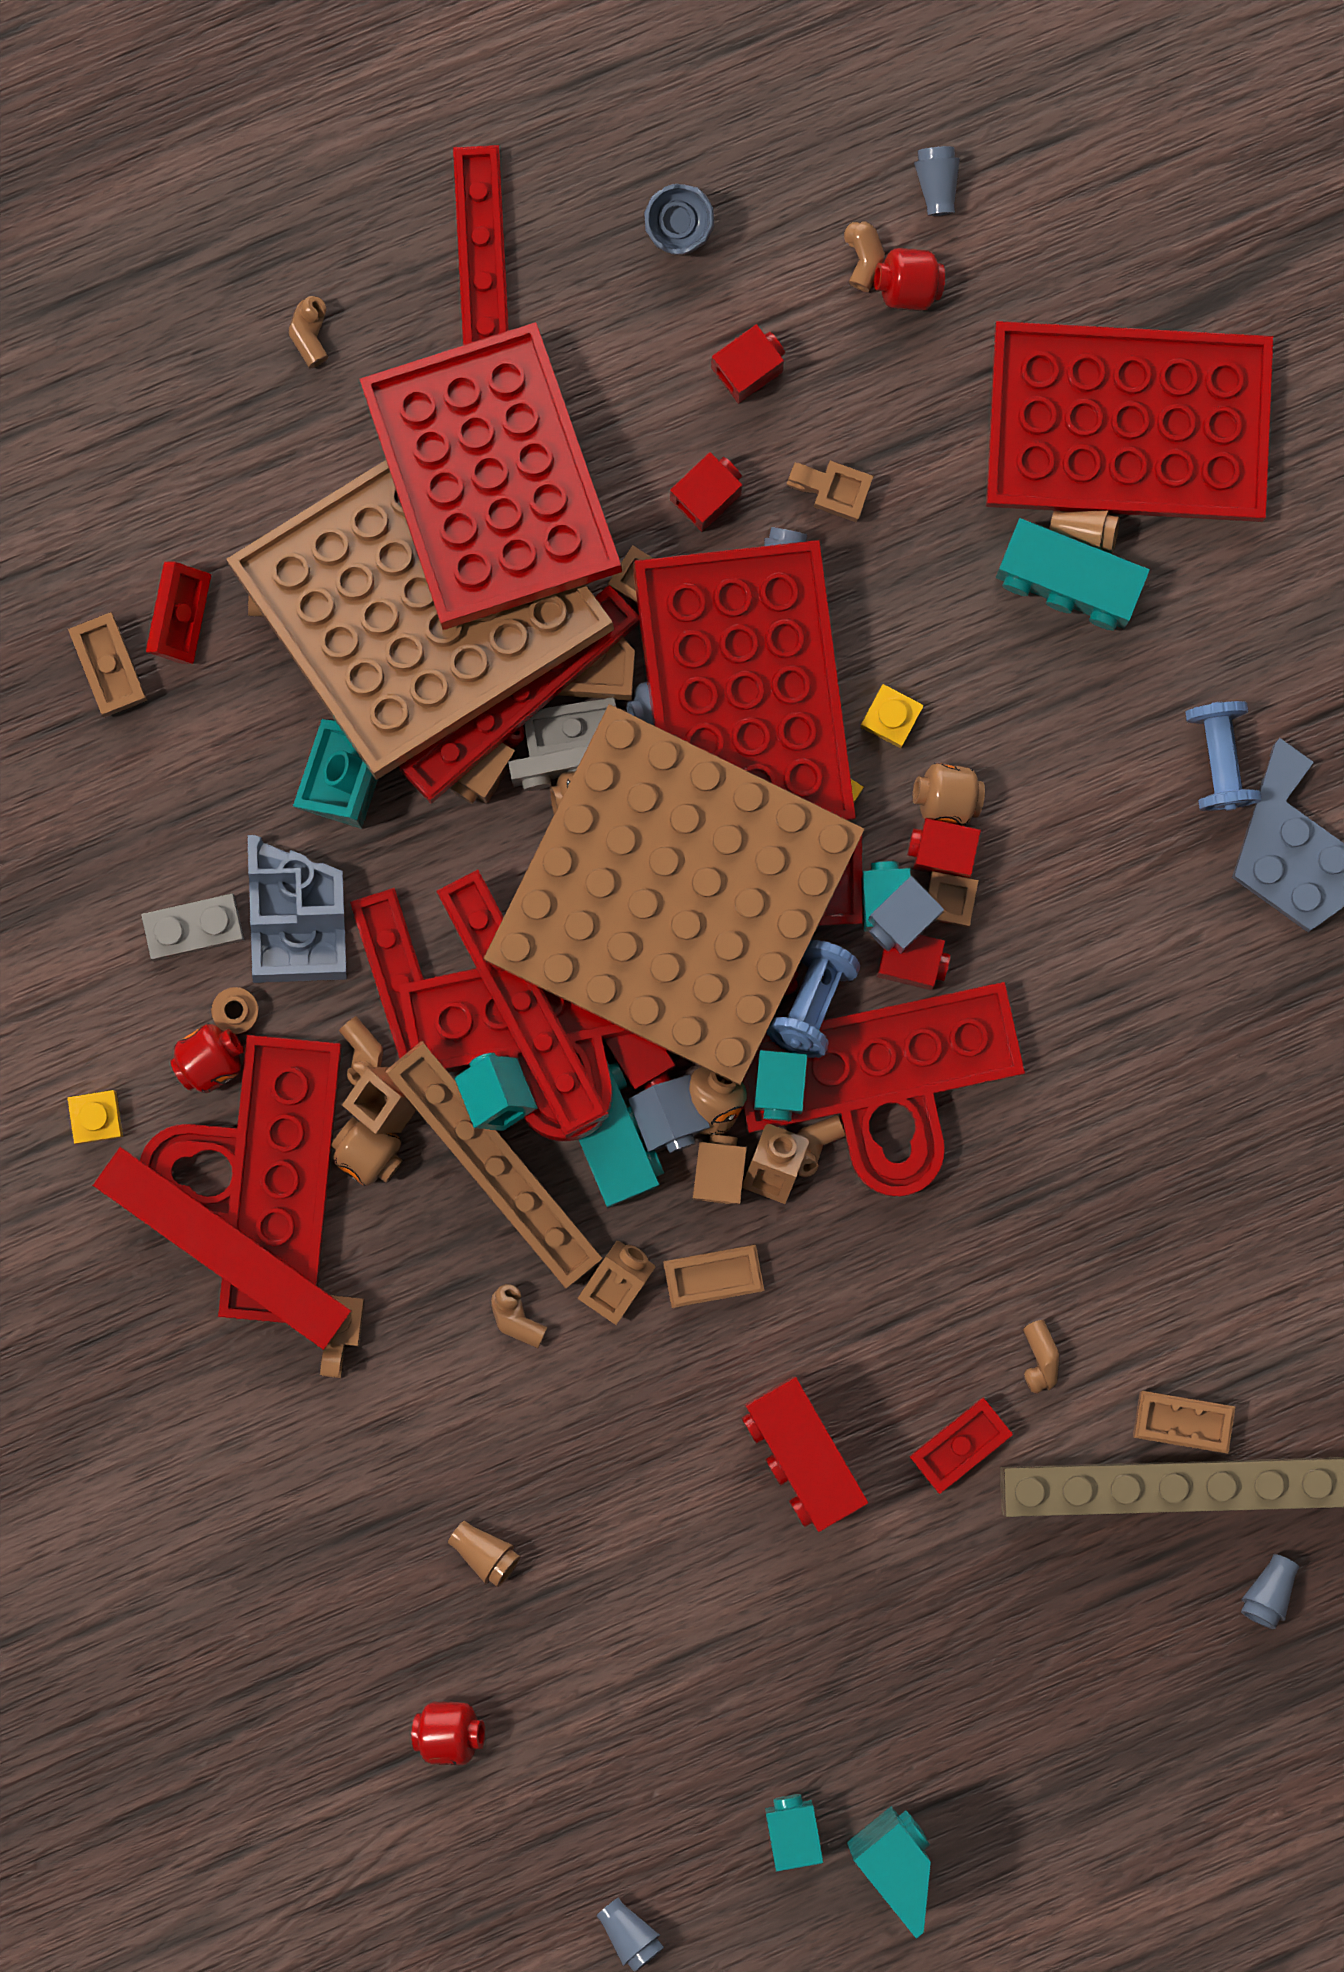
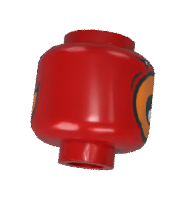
M207 1023L175 1044L174 1058L171 1059V1066L176 1077L187 1090L192 1091L196 1089L207 1094L228 1082L240 1072L241 1062L239 1055L244 1050L240 1040L232 1030L222 1031L216 1025Z

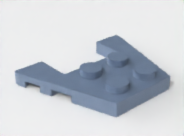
M1279 738L1272 747L1266 773L1259 789L1261 801L1255 805L1232 878L1302 929L1309 932L1344 907V843L1287 803L1286 800L1314 762Z

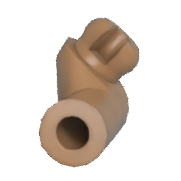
M838 1115L804 1127L796 1133L809 1140L797 1175L810 1177L815 1174L819 1167L818 1160L823 1145L846 1137Z

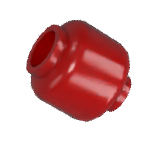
M895 248L888 253L884 263H878L875 268L874 288L876 291H881L883 301L889 308L923 311L929 309L934 300L938 301L942 297L945 286V269L942 263L937 262V258L931 251Z
M430 1702L424 1707L422 1713H417L413 1719L411 1732L412 1746L414 1751L420 1752L422 1759L429 1764L466 1765L472 1760L476 1749L483 1748L485 1725L483 1720H477L473 1707L467 1703Z

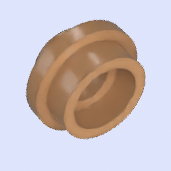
M232 987L223 990L216 996L212 1004L211 1013L213 1021L222 1031L230 1029L237 1035L247 1032L255 1025L259 1016V1006L255 997L250 992L242 988ZM232 1002H239L243 1006V1013L237 1019H230L226 1013L228 1005Z

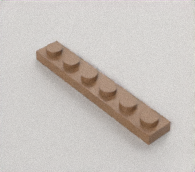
M423 1041L418 1043L385 1071L565 1288H568L602 1259L496 1130L476 1129L473 1127L456 1081Z

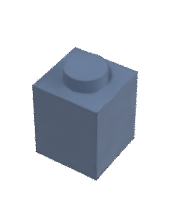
M910 876L870 915L868 921L874 927L869 930V933L885 950L890 951L895 947L901 954L941 916L944 909Z
M690 1075L653 1085L628 1099L648 1152L666 1146L669 1154L681 1151L696 1144L694 1135L710 1128L709 1123L698 1113L692 1102L689 1090Z

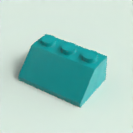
M890 1806L847 1843L854 1862L917 1939L924 1933L931 1864L925 1849L930 1846V1843L924 1835V1831L907 1810L898 1815L893 1807Z

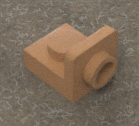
M766 1124L742 1188L786 1204L809 1140L774 1125Z
M616 1241L577 1299L617 1325L655 1269V1265L648 1261L645 1253L639 1248Z

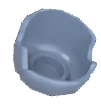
M683 184L665 186L651 197L644 212L646 233L657 248L671 254L683 255L694 252L706 244L714 229V209L708 197L697 187Z

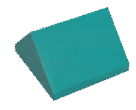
M321 720L293 807L362 829L378 779L374 778L336 721Z

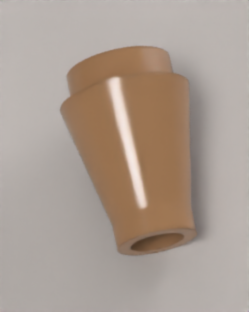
M1054 510L1050 530L1113 554L1118 536L1120 517L1109 515V510L1077 512Z
M463 1521L455 1529L448 1540V1544L456 1549L485 1584L491 1582L497 1587L507 1580L521 1558L513 1551L514 1545L477 1529L466 1521Z

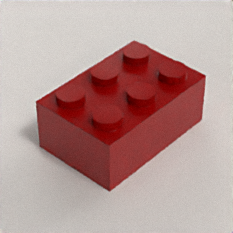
M792 1376L744 1404L749 1414L741 1419L756 1444L762 1440H765L773 1455L765 1460L780 1486L786 1482L790 1483L796 1497L789 1500L804 1528L813 1523L816 1530L820 1532L868 1504L867 1499L796 1377Z

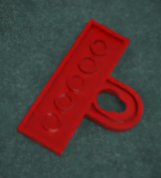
M477 968L398 985L410 1049L423 1041L448 1073L470 1068L469 1063L474 1058L486 1053L518 1058L537 1109L524 1118L530 1127L540 1135L556 1141H574L590 1135L605 1121L604 1119L566 1139ZM542 989L609 1114L613 1099V1089L603 1040L633 1033Z
M1005 982L824 1020L819 1031L828 1039V1048L822 1057H807L803 1111L801 1114L792 1113V1121L763 1119L764 1111L754 1110L759 1051L791 1053L776 1045L765 1033L742 1081L747 1093V1100L743 1109L749 1133L763 1131L766 1124L782 1127L841 1114L850 1160L858 1178L868 1188L882 1195L902 1197L914 1194L933 1181L944 1159V1140L934 1094L1025 1074ZM885 1104H897L904 1107L911 1114L915 1124V1132L910 1141L911 1153L909 1158L902 1163L889 1161L884 1155L883 1148L873 1140L869 1131V1121L872 1113L878 1107Z
M247 1035L237 1128L195 1124L174 1125L160 1131L148 1142L140 1160L318 1286L342 1044ZM212 1150L222 1153L227 1157L232 1166V1179L224 1192L216 1196L206 1197L196 1193L190 1186L181 1185L175 1181L172 1169L177 1160L184 1157L193 1158L202 1151ZM222 1278L218 1317L285 1323Z

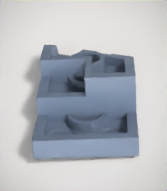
M248 835L253 983L347 979L343 871L324 863H313L300 853L292 850L289 853L263 843L261 837Z

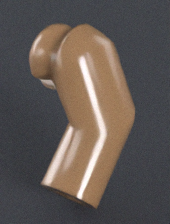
M866 221L861 223L852 222L845 229L844 239L850 247L855 248L859 261L849 280V284L860 291L870 292L874 283L875 268L878 263H883L885 252L874 226Z
M309 296L297 305L289 326V336L309 369L321 365L328 359L326 351L317 338L326 314V305L321 298L316 296Z
M357 1016L349 1020L339 1030L354 1048L351 1068L347 1071L348 1080L354 1086L367 1068L381 1067L383 1058V1047Z
M511 1284L500 1286L492 1295L491 1307L498 1329L510 1337L539 1348L547 1327L525 1317L521 1302V1292L516 1286Z
M1038 1320L1030 1323L1023 1329L1037 1363V1367L1029 1368L1024 1373L1026 1383L1032 1393H1039L1046 1388L1050 1391L1057 1383L1059 1351L1045 1321Z

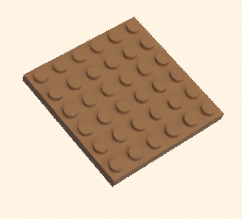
M386 460L226 559L235 576L376 780L614 630L612 620L586 584L443 630Z
M608 704L483 960L741 1085L860 840L864 828Z

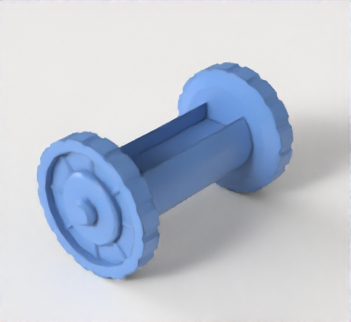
M1215 702L1195 707L1185 712L1188 723L1204 724L1214 794L1198 800L1200 811L1225 809L1230 811L1261 801L1259 790L1242 789L1232 719L1248 713L1246 702Z
M813 940L810 941L801 959L802 963L808 967V970L788 1017L773 1018L767 1029V1035L776 1045L788 1052L807 1054L808 1058H819L825 1055L829 1044L828 1039L819 1029L839 981L854 980L860 970V963L849 951L838 945L826 941Z

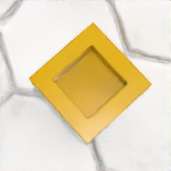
M882 684L860 727L902 748L924 705Z
M111 1090L67 1097L74 1144L123 1138L117 1091Z

